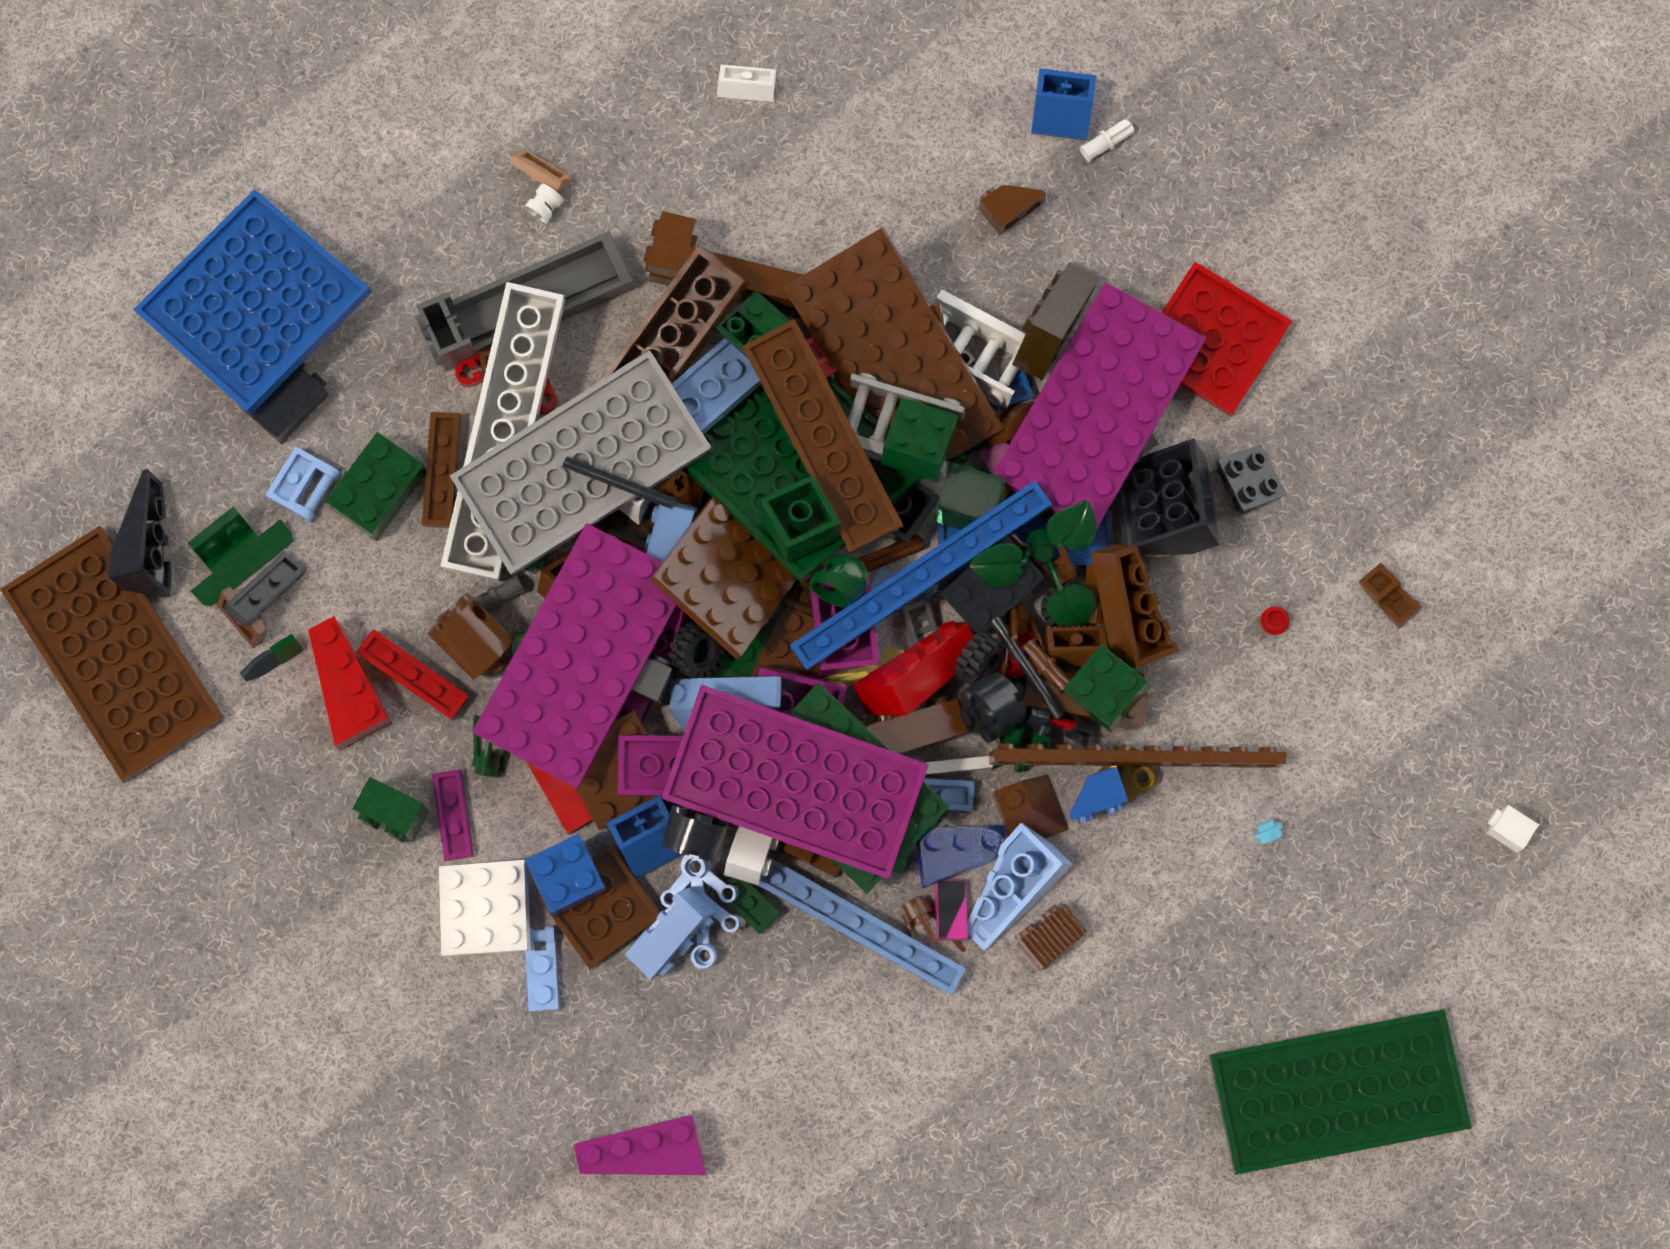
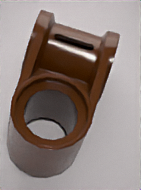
M678 471L651 488L676 498L677 503L699 507L700 509L704 489L684 471Z

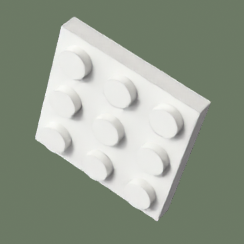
M525 860L439 867L441 956L531 950L528 866Z

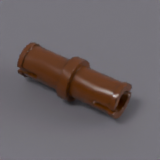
M1035 639L1030 640L1022 647L1023 652L1037 669L1036 671L1039 676H1043L1059 695L1063 694V689L1071 680L1056 665L1057 660L1054 657H1049L1036 643Z

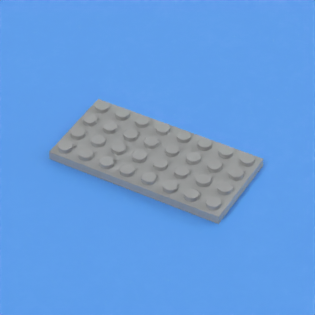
M649 350L456 471L450 477L507 570L513 576L580 534L586 523L593 526L638 497L563 468V463L567 456L645 487L653 488L713 449Z

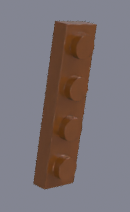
M431 412L422 515L423 527H450L456 486L450 475L457 471L460 413Z

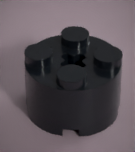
M990 672L959 694L963 708L960 711L961 719L966 725H972L987 743L997 740L1025 720L1026 707L1023 700L1018 703L1014 695L1018 692L1016 687L1007 677L999 672H994L993 674Z
M673 804L662 845L669 850L689 856L691 854L699 856L698 859L718 862L729 822Z

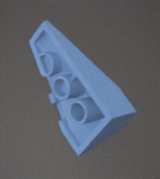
M778 676L671 680L670 711L683 732H685L701 684L774 710L780 707L781 677Z

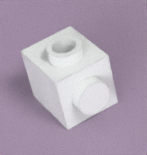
M1507 805L1501 810L1496 809L1488 820V824L1491 827L1487 834L1518 853L1525 848L1539 824Z

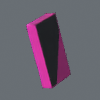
M936 880L934 883L936 938L938 941H966L968 939L966 880Z

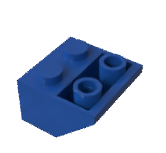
M1040 68L1031 134L1087 141L1096 75Z
M1116 766L1087 776L1069 813L1071 820L1077 819L1078 823L1081 824L1095 819V812L1106 809L1107 814H1111L1124 809L1123 803L1128 802Z
M655 797L607 822L635 879L683 855L669 850L662 845L670 814L661 797Z

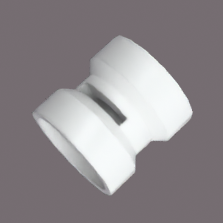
M542 183L536 190L537 195L534 199H529L524 207L534 217L537 213L542 216L540 221L547 224L552 218L553 210L559 208L564 199L554 189Z

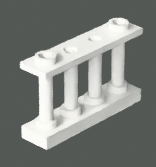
M941 290L935 303L942 304L944 326L947 322H952L963 329L954 343L960 355L972 335H976L988 342L974 367L968 366L986 398L992 404L1001 405L1007 409L1014 394V390L1008 387L1019 370L1012 363L1025 333ZM997 349H1002L1012 354L1013 358L997 382L983 373Z

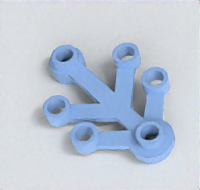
M691 854L689 856L685 855L681 861L682 874L669 890L662 893L661 903L668 908L671 904L667 902L666 895L668 893L675 895L677 892L684 890L691 882V887L717 911L713 917L722 924L723 929L730 933L738 930L741 926L740 917L736 914H729L705 894L704 882L719 893V898L726 903L732 902L738 897L736 886L724 883L711 872L710 861L698 859L699 856ZM693 861H698L701 864L699 872L693 870ZM725 888H730L733 891L731 899L724 896ZM728 918H733L736 921L735 928L728 927ZM709 930L702 935L699 932L696 934L697 946L691 953L693 964L701 969L710 967L717 959L716 950L710 945ZM702 950H707L710 953L708 961L701 958Z

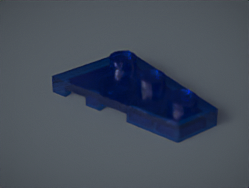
M1004 826L929 828L916 842L922 889L943 879L952 878L966 870L975 869L997 860L999 856L998 851L1005 841Z

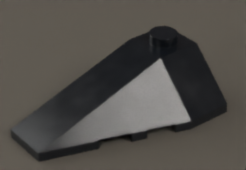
M148 469L142 470L113 544L110 564L108 565V575L124 591L167 598L171 594L172 569L170 561L164 562L163 546L169 545L168 535H165L164 529L160 524V520L166 517L163 485Z

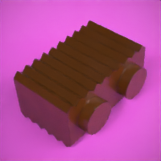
M1073 625L1070 628L1068 626L1065 628L1054 626L1053 629L1049 626L1044 637L1047 649L1046 654L1057 660V666H1083L1101 644L1107 648L1106 631L1103 625L1100 627L1097 625L1086 627L1084 625L1082 628L1079 625L1076 628Z
M1065 904L1060 908L1053 905L1041 915L1045 919L1041 924L1035 927L1031 923L1019 933L1022 939L1017 945L1039 971L1044 969L1087 933L1086 929Z

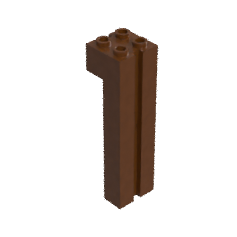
M662 211L660 220H654L651 236H654L652 246H647L644 255L645 271L650 272V282L669 286L696 249L695 245L698 236L692 235L696 219ZM711 252L751 282L736 303L742 304L757 291L783 315L802 319L783 287L803 276V274Z

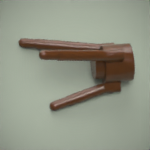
M1012 534L1010 538L1025 553L1024 547L1026 545L1015 534ZM1064 546L1063 548H1058L1060 554L1051 559L1061 584L1069 581L1078 573L1068 557ZM1030 554L1029 558L1044 573L1047 580L1053 579L1049 568L1043 562L1035 560Z
M1014 605L1005 613V625L1012 634V639L1016 641L1018 635L1025 634L1029 628L1037 644L1046 653L1047 649L1036 627L1035 618L1029 617L1028 609L1025 606ZM1007 648L1004 654L1005 658L1001 664V674L1004 676L1007 675L1009 660Z
M923 895L903 904L902 907L905 914L901 917L906 925L908 936L916 940L912 922L915 926L922 924L931 942L936 945L938 940L928 922L931 919L930 915L936 921L935 909L931 901L926 903ZM953 941L961 952L966 951L961 941Z

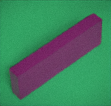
M462 770L432 774L444 861L474 857Z

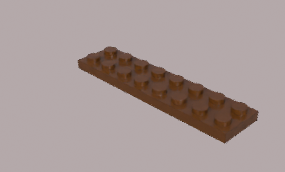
M795 319L742 346L810 476L813 475L839 518L841 522L840 534L849 552L852 554L904 527Z

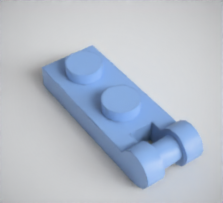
M545 926L544 930H534L531 927V950L525 951L529 1012L559 1010L555 927ZM546 941V950L535 951V942Z

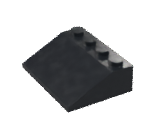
M1195 438L1138 458L1139 462L1133 465L1122 484L1124 489L1117 496L1123 545H1137L1140 555L1194 554L1218 546L1219 539L1207 459Z

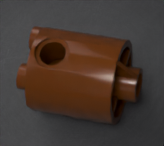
M467 592L455 603L456 607L452 611L447 609L437 618V623L427 634L472 679L480 675H495L510 660L514 637Z

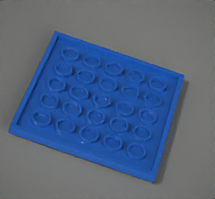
M254 189L133 310L242 409L251 415L339 327L372 291L363 281Z

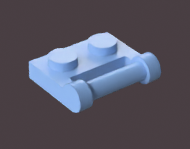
M295 446L265 496L311 523L316 516L314 514L315 510L333 481L339 479L341 472ZM316 472H322L324 475L305 506L297 504Z

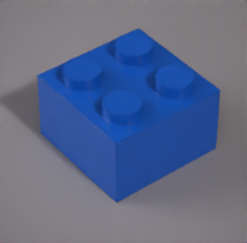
M579 833L525 859L548 911L553 917L607 892Z

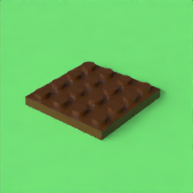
M715 496L708 500L649 578L659 590L735 658L742 656L797 579L729 514V510Z

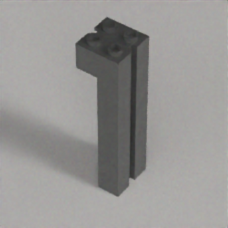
M610 231L453 300L449 292H446L416 305L420 315L415 316L425 340L431 339L427 342V345L437 366L443 364L447 372L456 368L461 361L492 347L507 282L564 295L565 304L561 321L635 288Z

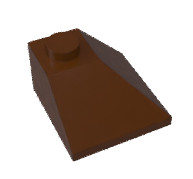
M1047 775L1019 781L995 790L992 794L1008 837L1020 823H1024L1043 838H1048L1068 830Z

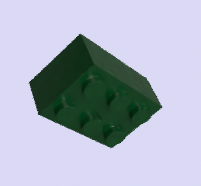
M376 432L327 497L325 503L336 514L377 541L425 477L426 467L419 460Z

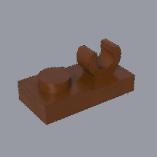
M228 587L221 592L217 607L252 648H255L264 640L267 632L266 624L262 617L259 616L245 628L224 610L225 604L244 587L237 589L235 592L231 587Z

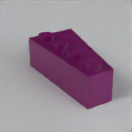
M693 1115L573 1144L580 1174L707 1176Z

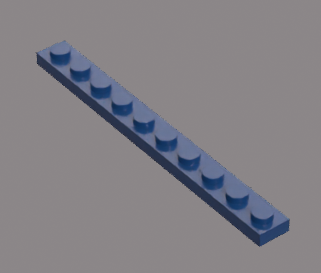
M1033 481L791 644L790 648L806 671H809L969 563L977 554L994 546L1049 509L1052 505L1036 481Z

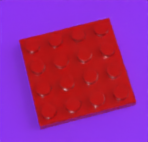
M1196 261L1161 312L1206 337L1204 344L1180 386L1230 417L1236 411L1292 323V320Z

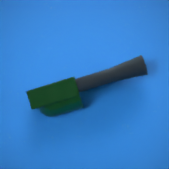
M293 634L281 639L269 647L270 650H266L255 657L240 672L242 678L247 682L263 676L276 668L279 663L282 664L301 652L303 649Z

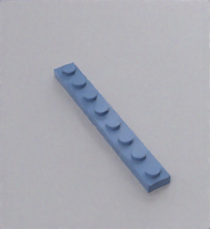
M772 859L768 875L761 876L759 887L951 996L966 971V968Z

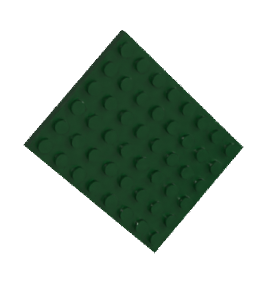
M828 377L826 380L848 420L854 398L831 377ZM761 384L704 434L713 450L689 464L683 470L711 497L715 496L721 504L725 505L729 510V514L795 578L803 583L821 568L829 558L843 549L846 544L840 534L839 539L786 562L759 515L761 498L810 475ZM865 409L863 410L857 432L859 436L870 438V436L874 435L878 421ZM868 457L892 505L924 479V477L883 465L880 460Z

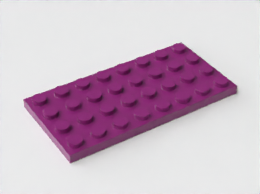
M1105 282L995 468L991 478L1015 492L1036 481L1052 505L1048 510L1053 513H1057L1064 508L1087 499L1094 510L1098 528L1204 344L1206 337Z
M586 523L472 733L579 789L677 607L671 599L649 580L661 562Z
M701 684L662 799L890 879L929 764Z

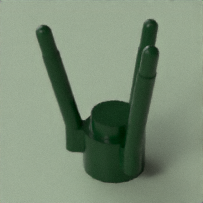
M478 715L473 716V729L479 720ZM473 733L472 766L475 767L474 774L497 778L498 771L504 772L505 763L510 753L504 750L500 760H498L499 754L491 752L493 744L486 740L485 751H481L480 754V737Z

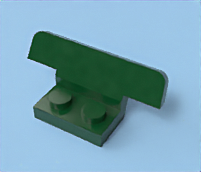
M233 506L188 542V545L212 572L211 575L190 592L203 605L213 606L218 602L223 590L231 587L233 590L286 548L293 539L291 532L280 519L258 536Z

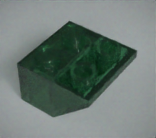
M951 461L937 503V522L962 530L1005 501L1006 480L999 478L995 474H988L973 469L969 465Z

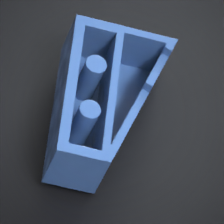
M676 502L672 510L662 505H655L651 518L654 527L652 534H649L646 540V554L662 562L696 518L699 507Z
M692 887L677 892L672 898L673 903L665 911L662 910L658 914L657 920L649 929L642 933L625 954L650 980L658 975L663 978L673 968L674 964L671 961L679 953L683 956L694 945L691 939L698 932L702 935L714 923L711 917L717 911Z

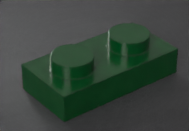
M733 877L726 883L733 884L738 889V897L728 904L758 934H761L781 914L751 883ZM725 888L724 896L731 899L733 891L730 888Z

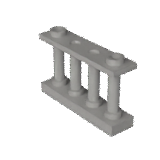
M860 373L859 376L851 375V387L858 390L848 421L865 454L872 459L882 460L885 436L897 401L900 402L901 398L956 414L959 420L964 418L965 407L960 406L961 404L956 400L944 398L943 401L876 381L877 379L874 376L866 373ZM869 393L886 397L874 435L870 436V438L859 436L857 428ZM947 462L944 463L941 474L939 476V479L944 480L947 471Z

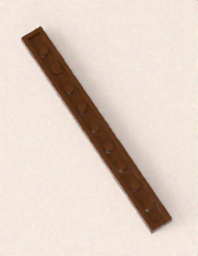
M999 744L997 749H993L989 753V765L1279 768L1286 764V752H1276V747L1258 748L1259 752H1249L1248 747L1243 746L1230 747V751H1219L1217 746L1201 747V751H1190L1189 746H1174L1172 751H1161V746L1156 745L1144 746L1143 750H1132L1130 745L1114 746V750H1103L1102 745H1087L1085 750H1074V745L1068 744L1056 745V749H1045L1043 744L1027 745V749H1015V744Z

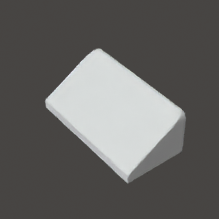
M720 65L717 97L773 102L776 70Z

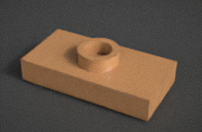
M527 149L514 154L510 161V164L527 173L532 181L538 184H546L557 192L566 188L572 179L570 175Z

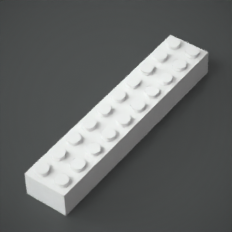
M509 282L506 283L464 466L538 421L565 304L564 295ZM458 490L440 566L445 570L500 582L504 563Z

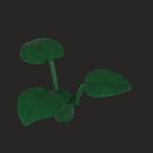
M1084 499L1073 506L1055 513L1048 521L1047 531L1038 529L1030 533L1028 536L1029 546L1024 547L1025 553L1023 558L1022 550L1019 546L1003 543L992 546L977 554L969 561V566L987 584L994 587H1007L1021 577L1022 570L1020 565H1025L1031 554L1035 560L1047 563L1059 593L1051 595L1046 601V609L1050 618L1064 627L1068 626L1070 628L1072 625L1075 628L1078 625L1080 627L1084 626L1089 622L1095 610V595L1089 587L1082 584H1073L1064 590L1051 557L1054 554V546L1060 549L1065 545L1072 551H1080L1090 545L1095 537L1097 528L1094 510L1090 502Z

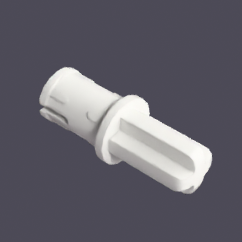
M1123 120L1107 131L1101 130L1099 136L1079 147L1080 152L1087 162H1091L1105 151L1114 150L1116 144L1134 133V128L1129 121Z

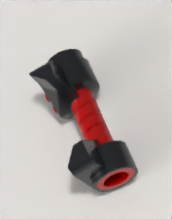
M1029 706L1026 709L1024 722L1029 724L1038 735H1046L1054 727L1065 730L1064 736L1068 739L1078 742L1084 747L1087 746L1091 728L1089 720L1074 717L1073 720L1060 717L1055 720L1050 715L1048 709L1037 706Z

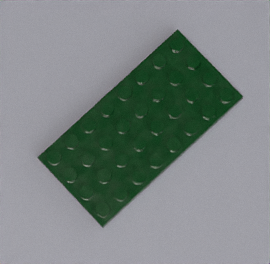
M1445 1009L1209 1055L1234 1175L1472 1129Z

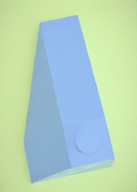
M1020 823L1002 843L995 865L987 876L986 880L988 881L981 897L977 899L967 922L968 935L984 951H987L1037 903L1073 865L1052 843L1024 823Z

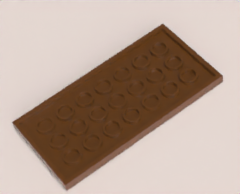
M884 227L879 228L783 287L824 356L829 360L828 362L832 369L834 367L838 369L835 374L852 398L855 399L858 389L851 387V375L859 376L860 373H866L874 376L877 379L876 381L942 401L944 398H950L958 401L961 404L960 406L965 407L963 420H957L956 433L945 462L1004 428ZM869 393L864 409L878 421L886 397ZM897 401L888 427V431L890 430L891 424L893 422L894 416L899 406V401Z
M98 526L0 590L121 781L126 783L222 721L225 717L145 594L124 591L109 578L108 565L110 564L113 543L104 529Z

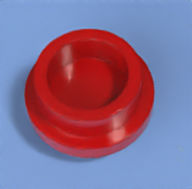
M1269 607L1261 614L1260 625L1269 635H1280L1289 627V615L1281 607Z

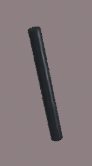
M568 456L564 460L563 468L672 510L676 504V498Z
M1000 616L992 619L989 623L1005 644L1055 720L1065 714L1017 641L1012 639V634Z

